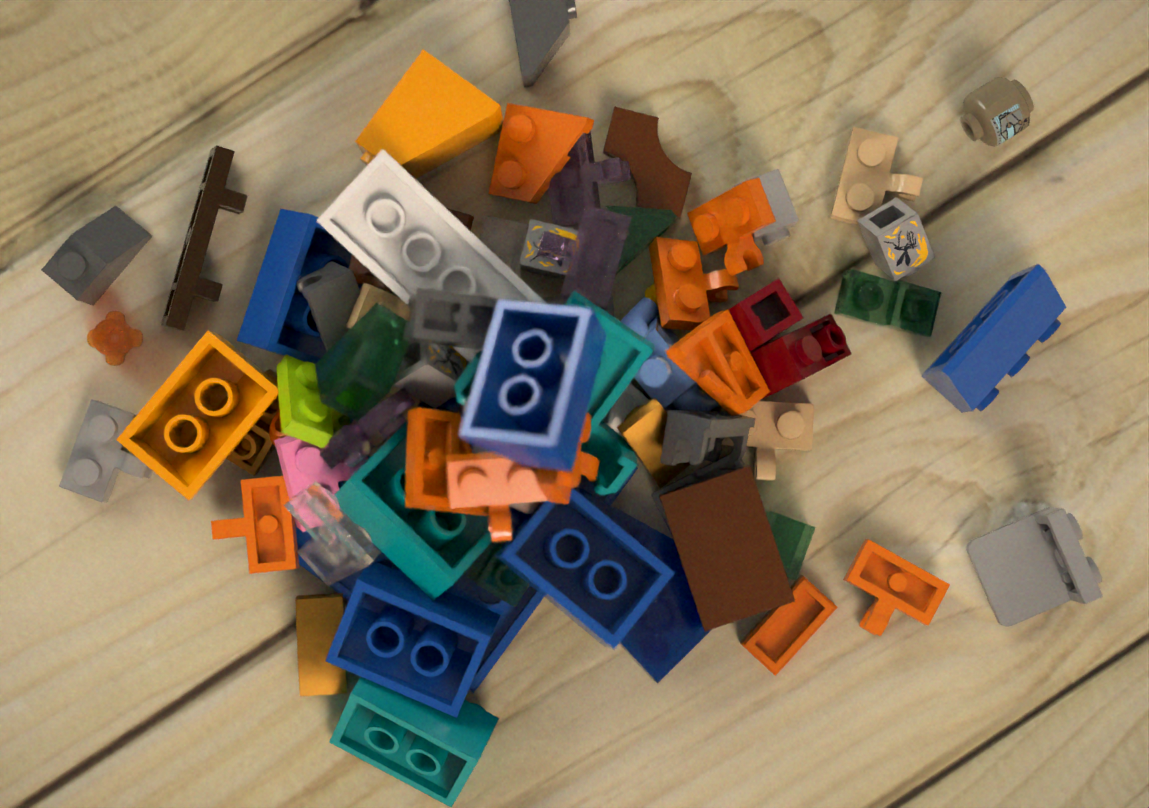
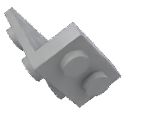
M1047 507L968 542L966 547L967 553L999 624L1009 627L1070 600L1087 604L1103 597L1098 583L1102 582L1100 571L1091 557H1085L1078 541L1083 538L1081 528L1075 517L1071 513L1067 514L1065 509Z

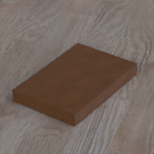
M749 465L659 495L705 632L795 602Z

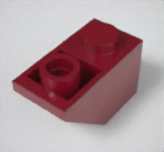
M779 278L728 309L750 352L804 318Z
M832 314L826 315L751 352L770 390L762 399L852 354L846 343L845 334L836 324Z

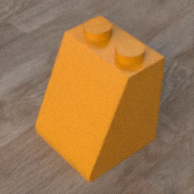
M423 49L355 140V143L363 153L360 160L368 165L384 149L407 172L417 179L498 134L502 130L504 121L501 105Z

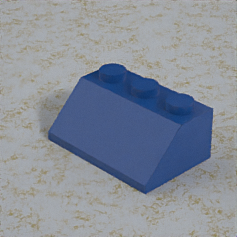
M280 208L237 341L281 356L287 354L332 372L330 365L327 366L324 356L327 352L309 303L304 298L303 293L299 291L296 282L302 277L323 268L325 264L331 261L349 268L352 253L316 221L319 217Z
M1036 264L1013 274L921 375L961 413L973 411L975 408L979 411L984 410L999 394V390L995 386L1006 374L1013 377L1029 361L1030 356L1026 353L1037 340L1041 343L1045 342L1060 327L1061 322L1057 317L1066 309V305L1045 269Z
M498 299L459 433L461 439L525 466L572 472L607 337L593 309Z
M371 560L356 581L325 661L457 718L501 615L446 591L432 601L404 573Z

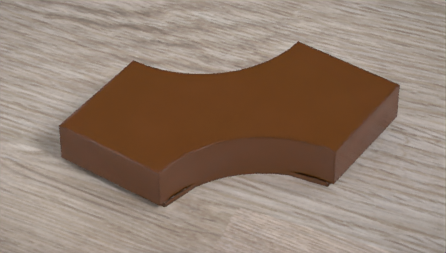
M614 106L603 154L619 161L631 174L637 191L636 209L680 220L692 173L676 166L664 153L658 138L659 117Z

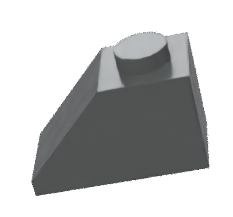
M509 0L524 87H530L535 84L569 36V19L577 18L575 0Z
M114 206L72 233L41 270L76 300L94 306L151 239L152 235L120 208Z

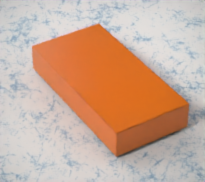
M803 575L791 585L795 602L769 610L740 642L745 649L775 676L838 608Z

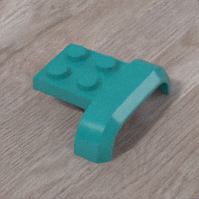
M574 291L564 306L592 308L607 335L587 411L591 417L590 436L587 442H582L580 450L596 457L600 462L596 481L593 482L594 491L599 495L617 493L638 465V459L625 439L602 420L638 373L642 364L652 354L654 344ZM478 351L455 383L457 400L461 405H464L471 395L483 351Z

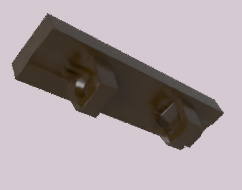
M217 145L210 149L162 318V326L184 331L194 296L213 302H218L223 284L199 276L218 209L240 214L244 212L247 195L225 188L235 153L233 150Z

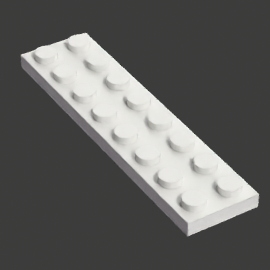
M384 149L380 151L316 220L407 305L410 296L416 293V288L418 287L547 304ZM453 347L469 362L478 351H483ZM630 382L602 421L621 435L617 426L624 422L625 417L631 410L637 406L646 405L650 400Z

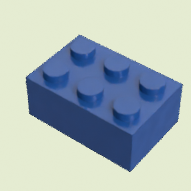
M573 487L569 504L554 503L549 500L541 501L535 511L528 514L512 534V540L506 541L495 555V557L603 646L615 649L675 573Z

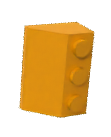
M208 330L116 440L187 500L191 501L279 396L278 386L254 362L224 337Z

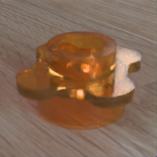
M111 311L107 313L105 320L99 322L94 329L89 331L87 342L91 347L96 348L105 355V360L109 365L119 366L124 363L125 355L132 348H138L142 345L143 334L138 329H132L125 322V315L122 312ZM114 334L119 336V341L116 343L111 340Z

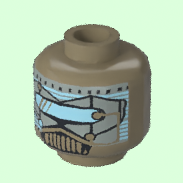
M996 77L967 95L963 102L965 115L960 118V122L965 133L972 141L980 139L986 145L995 147L1029 126L1030 112L1034 110L1033 101L1026 88L1018 80L1009 81L1007 78Z

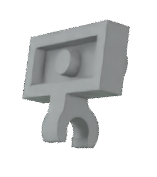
M91 400L59 487L99 502H108L119 470L139 478L146 477L150 479L153 470L130 451H127L116 440L136 415L100 401Z

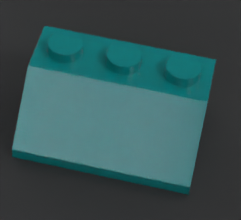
M406 422L346 481L329 501L433 601L453 585L492 542L491 532L488 531L487 516L405 507Z
M360 677L348 698L329 743L452 808L478 763L499 718L487 712L480 705L464 700L456 718Z

